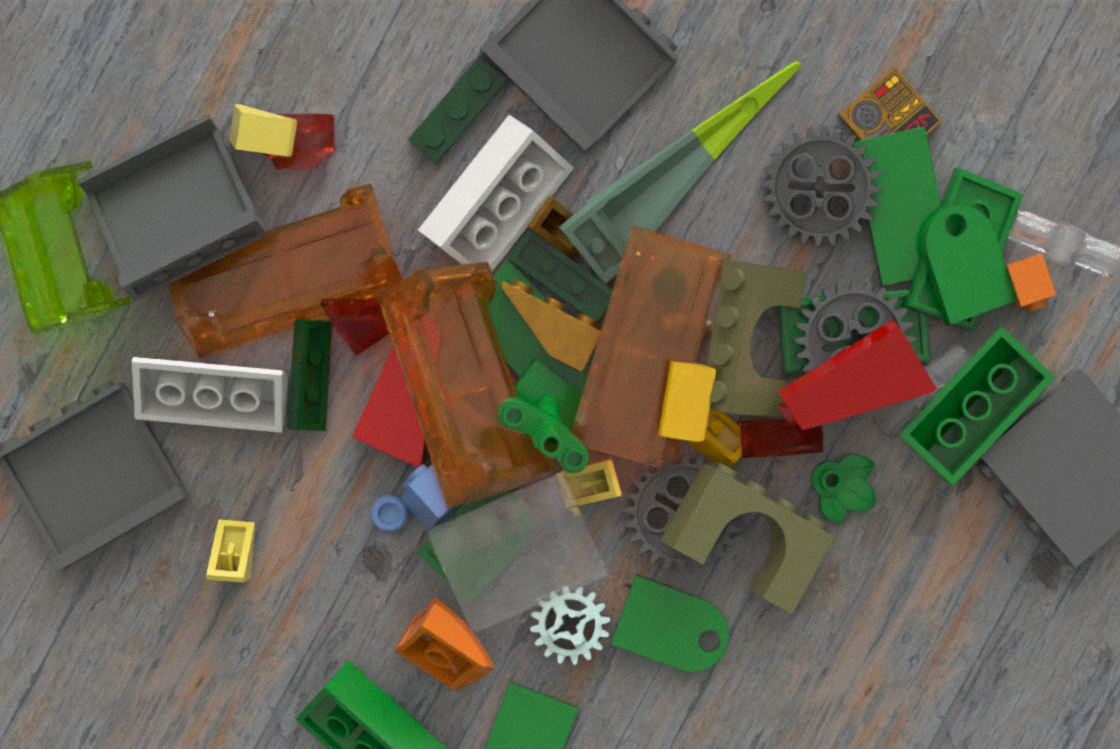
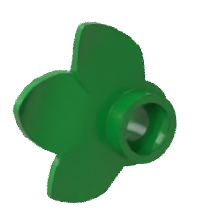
M847 454L837 462L823 461L813 469L811 485L813 490L819 494V509L825 518L840 524L846 515L847 509L866 511L874 507L876 503L875 493L871 485L865 481L875 466L871 459L862 455ZM833 473L835 480L832 485L827 486L826 477Z

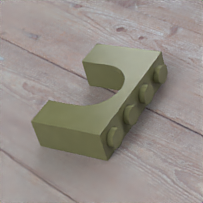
M724 259L707 366L716 370L709 402H711L710 410L729 414L783 417L784 414L778 405L784 402L778 391L787 386L789 381L759 376L752 365L750 343L755 324L766 309L775 305L801 307L806 276L805 271Z
M719 462L717 467L714 468L703 463L660 541L703 565L722 530L732 519L744 513H761L769 523L772 533V545L766 561L749 590L788 613L793 614L835 536L824 531L827 524L808 513L805 519L796 515L795 511L798 507L779 496L775 502L765 497L768 490L751 480H748L746 485L737 481L736 477L739 473Z

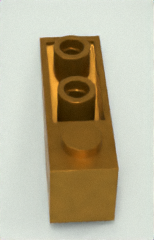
M513 279L511 285L503 281L502 289L548 355L582 372L603 333L596 329L599 323L579 313L577 318L564 313L566 305L551 297L546 296L543 302L531 296L533 288L516 279Z

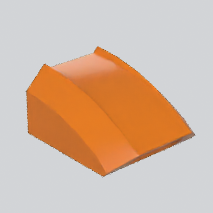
M436 597L420 612L416 613L393 650L453 691L479 682L495 669L487 651L473 631L451 608Z

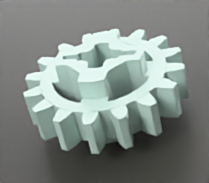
M563 585L561 595H558L553 589L549 590L551 600L547 602L546 600L539 599L537 602L543 608L542 611L532 612L531 614L532 617L539 620V625L531 627L530 630L531 632H540L541 635L536 640L535 645L546 644L548 648L544 656L549 657L555 652L558 654L557 661L560 664L563 663L566 656H570L573 665L578 664V655L583 654L587 660L592 659L590 652L592 647L600 651L603 649L602 645L598 642L599 637H609V633L602 630V624L610 622V618L601 617L600 612L606 605L602 603L595 606L593 601L596 594L594 592L590 593L587 597L582 596L583 586H578L575 593H570L568 585ZM565 600H578L588 607L581 611L569 609ZM553 608L557 615L555 624L546 630V619L549 611ZM568 614L571 618H580L586 615L576 626L578 631L576 634L573 635L570 631H562L555 634L557 630L561 629L560 626L565 623L563 619L565 615ZM595 619L594 634L588 642L584 635L585 627L589 621ZM560 638L572 641L576 649H563L553 642Z

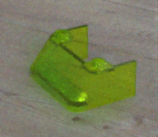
M91 161L38 170L0 192V233L26 323L34 334L51 332L106 316L132 304L130 297L114 300L111 289L103 281H91L71 212L78 209L83 199V189L78 185L76 177L93 168Z

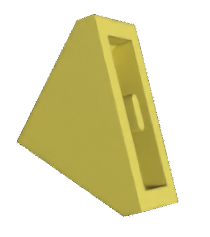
M235 104L229 141L238 150L289 157L292 156L297 120Z
M611 458L587 464L585 469L579 473H568L566 471L556 473L566 508L622 495Z
M218 520L206 574L207 580L244 583L251 579L255 522Z

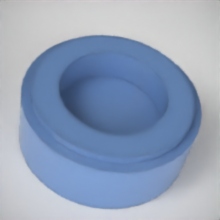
M385 495L375 501L371 509V519L377 528L385 532H393L400 529L406 523L408 508L400 500V497Z

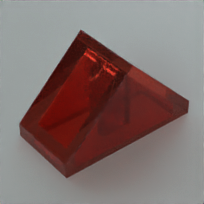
M322 298L320 302L332 326L356 356L400 327L402 321L389 300Z

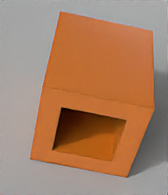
M1042 253L1006 265L1017 301L1013 302L1014 308L1025 306L1027 312L1047 306L1046 298L1056 295Z

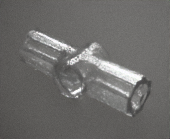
M1017 210L1007 240L1041 252L1043 257L1053 262L1070 267L1075 265L1103 277H1113L1120 263L1119 246L1086 235V231L1077 226L1061 221H1055L1054 223L1038 215L1027 213V211Z
M952 344L925 367L937 388L934 392L878 408L872 413L873 419L881 430L890 438H896L906 425L971 358L967 351L959 344Z

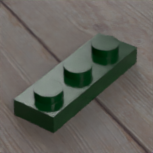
M479 56L408 140L437 164L507 83V79Z
M528 229L508 257V260L583 315L597 322L618 295V293L530 229Z
M294 319L287 429L326 431L332 322Z

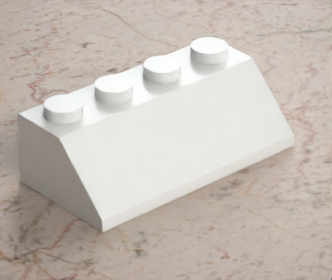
M508 115L418 231L482 282H485L527 229V225L549 196H553L574 167L532 129Z
M133 357L132 378L135 419L282 433L288 408V375L284 371Z

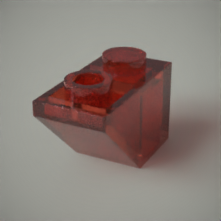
M786 418L740 421L742 458L778 457L823 452L822 425L802 430L797 421L789 424Z

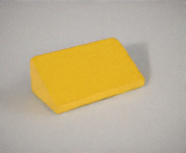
M670 362L658 435L694 442H704L711 405L709 399L716 376L714 368L697 363Z
M710 410L704 442H688L712 463L715 462L718 465L720 462L731 468L754 439L723 412Z

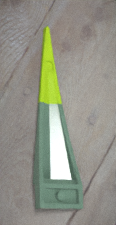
M792 62L585 201L587 204L559 227L604 284L634 261L653 234L714 160L776 92L797 72L801 66L800 62Z

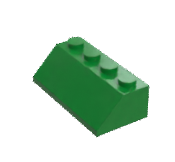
M1000 326L898 435L916 456L943 482L954 486L1056 377Z
M349 660L296 718L303 727L328 749H448L444 743L438 741L416 718L410 716L388 693L381 690L371 681L363 670L357 668Z

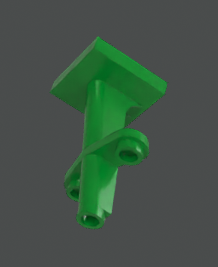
M533 358L491 418L550 461L555 457L568 473H579L588 464L589 454L587 448L572 433L592 407L594 401Z

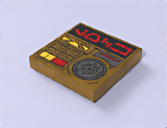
M895 66L838 114L840 119L859 140L924 126L927 135L942 122Z

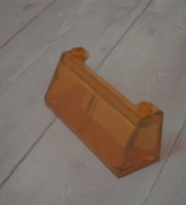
M371 183L349 188L340 198L341 207L267 230V236L169 284L178 326L199 359L294 328V319L320 320L408 291L378 198Z
M632 225L571 431L586 448L658 468H667L670 462L674 463L676 461L681 442L677 441L676 438L658 435L670 362L695 363L716 289L718 290L720 286L724 259L730 260V254Z
M488 261L417 270L378 298L447 508L538 482L559 470L555 457L552 460L534 447L531 435L505 428L499 422L498 409L500 404L508 398H518L486 305L493 299L496 291V281Z

